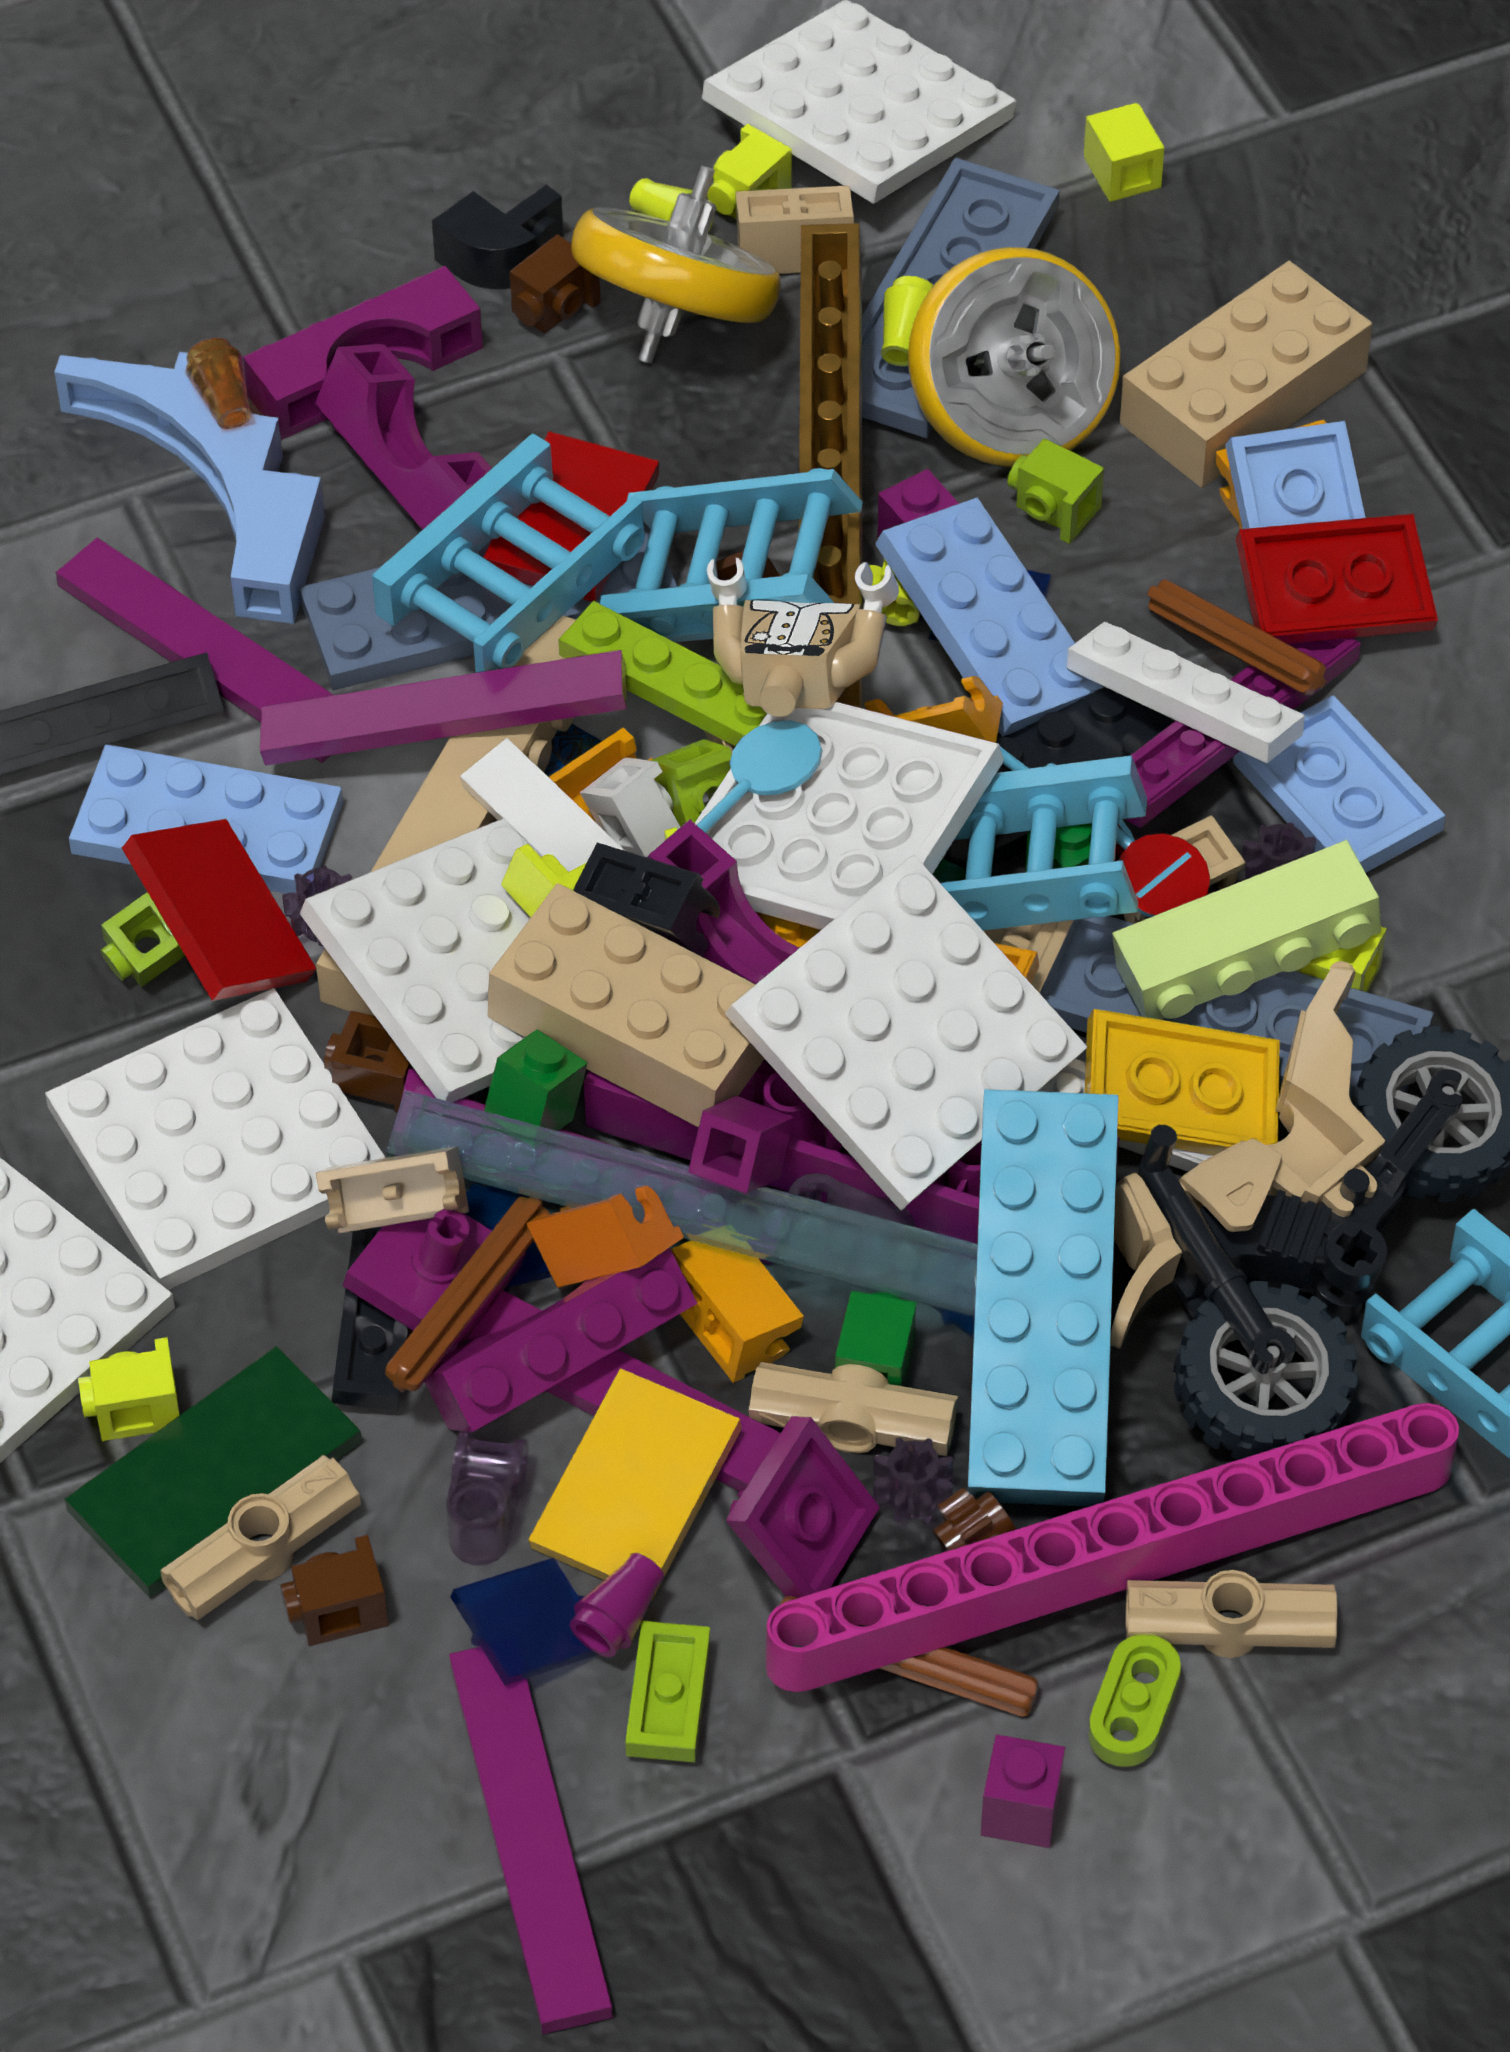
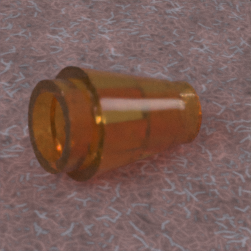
M223 338L207 339L192 347L186 357L188 364L185 374L216 419L220 428L233 429L242 426L251 418V410L249 408L240 351L232 347L231 343Z

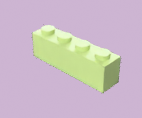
M1345 840L1112 932L1116 967L1142 1017L1158 1020L1178 1018L1187 1014L1194 1006L1222 995L1239 994L1257 981L1282 971L1293 972L1309 964L1311 960L1340 948L1350 949L1363 944L1371 936L1381 932L1379 896L1349 842Z

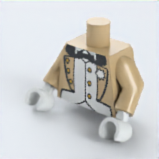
M736 558L737 573L732 579L726 581L717 578L715 559L709 562L707 575L711 593L719 600V606L713 607L714 655L730 680L737 684H743L744 699L748 705L762 707L766 713L775 717L788 716L795 708L826 709L835 704L845 688L874 670L878 662L887 616L881 613L882 607L890 605L899 594L898 583L889 565L885 568L883 580L873 586V573L869 564L864 562L858 567L855 572V581L865 600L864 607L861 609V604L745 600L744 607L737 605V600L746 592L747 583L741 560Z

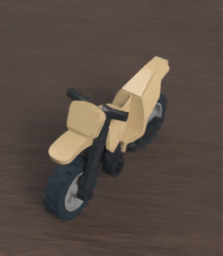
M1344 961L1335 962L1330 967L1328 975L1307 1010H1301L1295 1027L1276 1106V1112H1280L1279 1119L1289 1132L1285 1139L1270 1145H1265L1253 1138L1248 1141H1241L1202 1161L1178 1180L1169 1167L1177 1134L1168 1125H1157L1151 1131L1138 1173H1132L1123 1177L1115 1187L1114 1240L1129 1267L1136 1271L1126 1287L1111 1328L1110 1345L1121 1348L1134 1317L1152 1295L1171 1283L1193 1318L1192 1322L1189 1321L1185 1328L1174 1362L1173 1372L1176 1373L1174 1393L1177 1402H1184V1418L1192 1429L1198 1426L1205 1433L1203 1440L1216 1450L1220 1446L1231 1450V1457L1238 1460L1335 1430L1342 1423L1358 1381V1373L1354 1372L1357 1362L1354 1343L1347 1344L1345 1336L1348 1330L1343 1322L1351 1321L1365 1311L1366 1301L1371 1298L1375 1282L1380 1276L1387 1257V1245L1382 1232L1389 1226L1396 1210L1407 1195L1424 1200L1425 1195L1437 1196V1202H1452L1456 1200L1457 1195L1465 1193L1468 1198H1472L1483 1193L1489 1182L1496 1185L1501 1181L1510 1166V1060L1504 1062L1497 1056L1499 1049L1490 1042L1484 1040L1480 1044L1470 1039L1472 1033L1455 1028L1452 1034L1441 1032V1026L1423 1027L1421 1033L1414 1035L1411 1030L1395 1035L1391 1045L1388 1046L1386 1043H1383L1373 1052L1369 1064L1366 1063L1361 1072L1352 1101L1350 1100L1349 1087L1353 1039L1338 1018L1337 1013L1343 1001L1348 997L1355 977V969ZM1417 1082L1423 1097L1419 1098L1399 1090L1403 1086ZM1463 1090L1476 1104H1462L1463 1098L1460 1092ZM1394 1107L1411 1112L1402 1124L1394 1111ZM1484 1120L1485 1132L1478 1138L1460 1121ZM1450 1134L1462 1147H1444L1447 1136ZM1334 1285L1347 1292L1340 1298L1330 1292V1289ZM1308 1292L1310 1300L1301 1296V1293ZM1295 1350L1306 1362L1290 1363ZM1217 1364L1225 1368L1233 1382L1227 1385L1224 1384L1217 1370ZM1313 1378V1388L1307 1399L1304 1398L1285 1379ZM1277 1396L1290 1406L1284 1410L1268 1409L1269 1403H1274Z

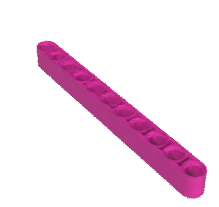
M1431 1403L1415 1404L787 1601L777 1606L768 1617L765 1654L767 1676L776 1686L783 1690L792 1692L808 1691L1125 1590L1127 1588V1580L1153 1581L1435 1491L1443 1487L1451 1476L1459 1433L1457 1419L1449 1410L1440 1405ZM855 1625H866V1627H860ZM793 1645H800V1646H805V1647H798V1648H797V1647H792V1646H793Z

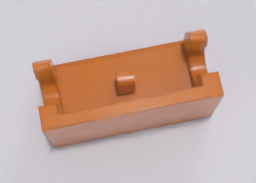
M647 1185L635 1189L637 1201L644 1208L645 1216L642 1223L635 1219L632 1207L622 1193L613 1195L606 1200L576 1208L566 1206L561 1208L560 1212L549 1215L546 1213L541 1214L527 1222L526 1225L557 1288L642 1267L683 1239L684 1236L679 1225L673 1227L657 1193Z

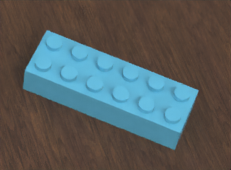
M984 1089L967 1488L968 1494H972L975 1500L989 1491L999 1503L1090 1507L1104 1501L1118 1095Z

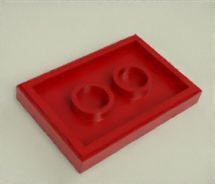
M548 431L544 439L551 444L553 481L609 516L627 502L629 493L652 490L660 475L658 460ZM541 501L530 504L516 517L570 552L591 534ZM501 536L497 539H492L483 556L484 559L520 582L533 586L552 570ZM610 573L581 599L597 602Z
M1414 514L1239 529L1235 538L1254 626L1287 644L1434 630L1438 622Z
M227 819L133 834L122 846L123 852L212 1001L307 982L317 970Z

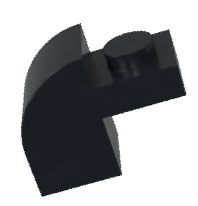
M545 184L508 212L503 213L476 192H470L432 219L435 261L442 266H446L459 279L473 286L485 289H509V271L557 234L561 237L564 236L562 195Z

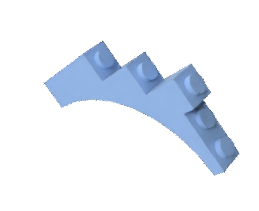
M179 352L175 367L171 369L152 365H138L96 358L60 355L54 373L61 412L104 420L147 437L178 456L207 483L224 508L236 538L230 577L235 616L294 624L301 602L299 587L306 584L325 518L321 477L279 472L283 455L278 417L262 416L254 413H237L241 401L237 359Z

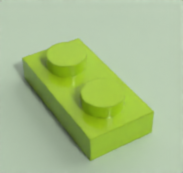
M651 1621L641 1622L625 1741L626 1756L695 1763L711 1642L710 1627Z

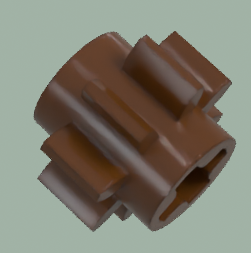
M963 1487L937 1506L943 1514L944 1522L932 1531L943 1550L947 1552L1014 1531L1016 1528L1005 1510L989 1491L975 1500L973 1495H969Z

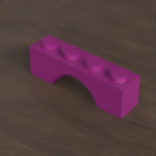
M443 266L243 356L247 396L262 416L278 417L281 440L286 439L328 419L317 407L315 401L338 347L385 344L397 359L412 361L435 371L483 349L480 307L449 269Z
M385 344L338 347L315 404L333 424L334 429L346 439L363 459L365 465L375 473L392 493L397 503L409 513L423 530L487 474L492 467L479 452L433 456L421 439L415 421L413 406L415 379Z
M691 819L648 855L647 858L698 873L704 879L701 885L718 901L720 907L719 917L710 916L701 911L696 921L697 931L704 934L709 944L703 958L757 984L800 948L781 938L762 921L743 892L738 876L737 861Z
M668 1248L642 1267L584 1281L572 1293L541 1312L503 1330L469 1341L446 1354L424 1383L448 1429L474 1432L698 1303L671 1249Z

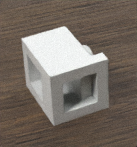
M624 757L580 792L596 823L625 851L648 857L652 851L665 841L664 830L674 827L677 830L680 828L671 811L674 805L669 793L661 784L654 780L663 772L657 761Z

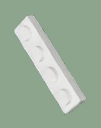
M1105 621L1068 648L1067 669L1262 762L1269 763L1303 735L1304 714Z

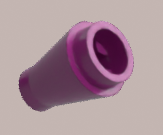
M632 1553L621 1567L574 1605L576 1615L570 1622V1628L574 1635L586 1647L605 1657H613L619 1649L629 1648L656 1589L664 1580L662 1570L648 1557L639 1553Z

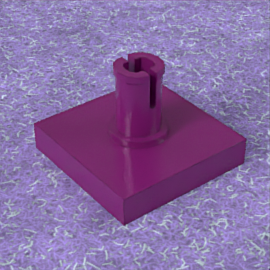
M445 1209L438 1211L434 1218L382 1226L346 1272L342 1286L414 1331L492 1230L464 1213L455 1210L446 1211ZM527 1252L522 1255L449 1349L448 1353L462 1346L500 1293L521 1268Z
M791 1416L748 1486L737 1494L739 1500H733L726 1522L785 1596L800 1598L829 1589L880 1506L811 1417Z

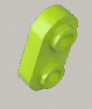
M1134 1635L1122 1641L1114 1650L1091 1711L1088 1732L1089 1743L1094 1753L1111 1765L1119 1767L1138 1765L1147 1760L1156 1749L1178 1689L1181 1662L1177 1651L1165 1639L1155 1635ZM1138 1673H1149L1156 1680L1151 1683H1141L1135 1680L1133 1676ZM1119 1730H1126L1132 1733L1135 1738L1130 1741H1120L1115 1739L1112 1734Z

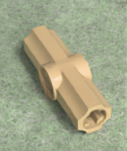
M760 1362L759 1367L756 1368L752 1384L749 1417L762 1424L783 1428L791 1416L811 1417L834 1448L846 1453L868 1452L875 1447V1444L947 1456L954 1434L958 1396L891 1385L880 1372L862 1365H841L833 1369L831 1374Z
M323 1455L268 1495L263 1493L251 1494L240 1499L232 1507L227 1524L160 1570L162 1581L180 1609L188 1617L192 1616L198 1621L254 1580H272L283 1575L290 1568L296 1550L361 1505L359 1492L342 1466L334 1458L328 1459ZM258 1534L273 1535L263 1541L249 1540Z
M1237 1570L1220 1571L1210 1577L1207 1582L1127 1580V1638L1134 1635H1155L1165 1639L1170 1644L1204 1645L1213 1654L1226 1658L1243 1656L1250 1652L1254 1646L1335 1648L1337 1593L1334 1585L1258 1583L1254 1577ZM1233 1610L1243 1616L1240 1618H1228L1218 1612Z

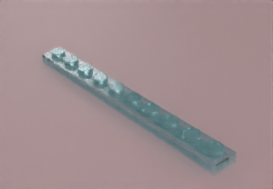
M404 1091L386 1149L388 1157L458 1146L464 1179L571 1208L606 1200L613 1195L622 1193L631 1205L635 1219L640 1223L643 1222L645 1213L643 1206L637 1201L635 1189L647 1185L657 1193L673 1227L679 1225L685 1239L881 1292L891 1293L970 1316L975 1315L977 1244L764 1186L745 1194L688 1172L689 1166L411 1091Z

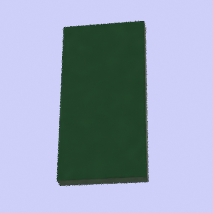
M275 1346L66 1497V1509L151 1599L166 1588L162 1581L160 1570L227 1524L232 1507L240 1499L251 1494L263 1493L268 1495L323 1455L328 1459L334 1458L338 1461L362 1443L361 1431Z

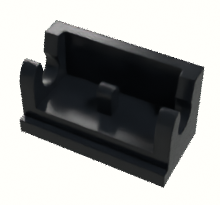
M598 842L573 889L574 892L701 957L704 956L709 944L704 934L699 933L696 929L698 915L702 911V913L710 916H720L718 901L701 885L704 879L698 873Z

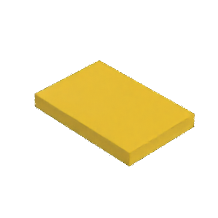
M1093 1009L1087 1019L1084 1093L1118 1095L1117 1137L1120 1140L1147 1144L1151 1131L1155 1126L1168 1125L1177 1134L1174 1149L1208 1155H1216L1241 1141H1248L1252 1138L1265 1145L1278 1143V1112H1276V1106L1279 1098L1280 1040Z
M620 1368L528 1539L531 1549L602 1580H605L621 1567L632 1553H639L656 1563L665 1577L742 1429L740 1418Z

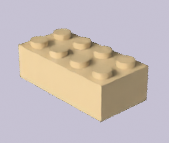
M1287 261L1123 376L1120 424L1199 487L1203 488L1222 475L1216 465V451L1225 449V444L1231 437L1285 430L1367 371L1373 323L1291 261Z
M559 883L554 886L489 972L488 1018L524 1037L538 1029L588 1062L586 1069L697 1127L700 1124L702 1111L730 1098L739 1096L765 1059L725 1015L729 1007L756 984Z

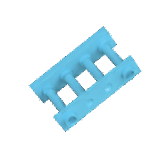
M532 433L372 574L376 615L392 626H395L412 610L415 611L421 608L473 642L476 673L513 667L520 660L525 649L622 561H628L638 553L645 537L643 501L632 496L611 516L605 514L553 481L551 444ZM541 501L591 534L570 552L516 517L530 504ZM501 536L552 570L530 588L478 555L477 552L492 538L497 539ZM461 572L512 606L492 624H489L436 590V588L452 574L455 575Z
M822 468L812 469L805 473L676 488L662 486L655 490L629 493L627 501L632 496L643 501V521L651 530L635 589L626 593L602 595L600 604L673 642L713 639V607L719 606V600L711 593L707 567L712 559H715V563L717 561L725 527L750 525L741 560L747 587L743 596L737 600V605L744 607L745 600L834 603L813 579L828 516L859 513L861 512L863 502L834 469ZM802 519L789 573L779 577L762 578L776 522ZM699 530L686 583L679 587L660 589L674 533Z
M1132 755L996 773L954 839L970 838L965 880L940 884L983 931L1138 912L1139 902L1123 861L1114 862L1118 820L1146 816L1147 795ZM1092 823L1088 865L1053 869L1056 828ZM1031 831L1027 872L991 877L995 835Z
M1472 1209L1455 1226L1449 1259L1454 1265L1400 1312L1375 1293L1366 1301L1361 1338L1365 1340L1368 1348L1378 1359L1385 1363L1396 1365L1510 1459V1384L1503 1391L1497 1393L1470 1371L1510 1335V1237L1475 1209ZM1470 1285H1481L1504 1305L1449 1353L1420 1330Z

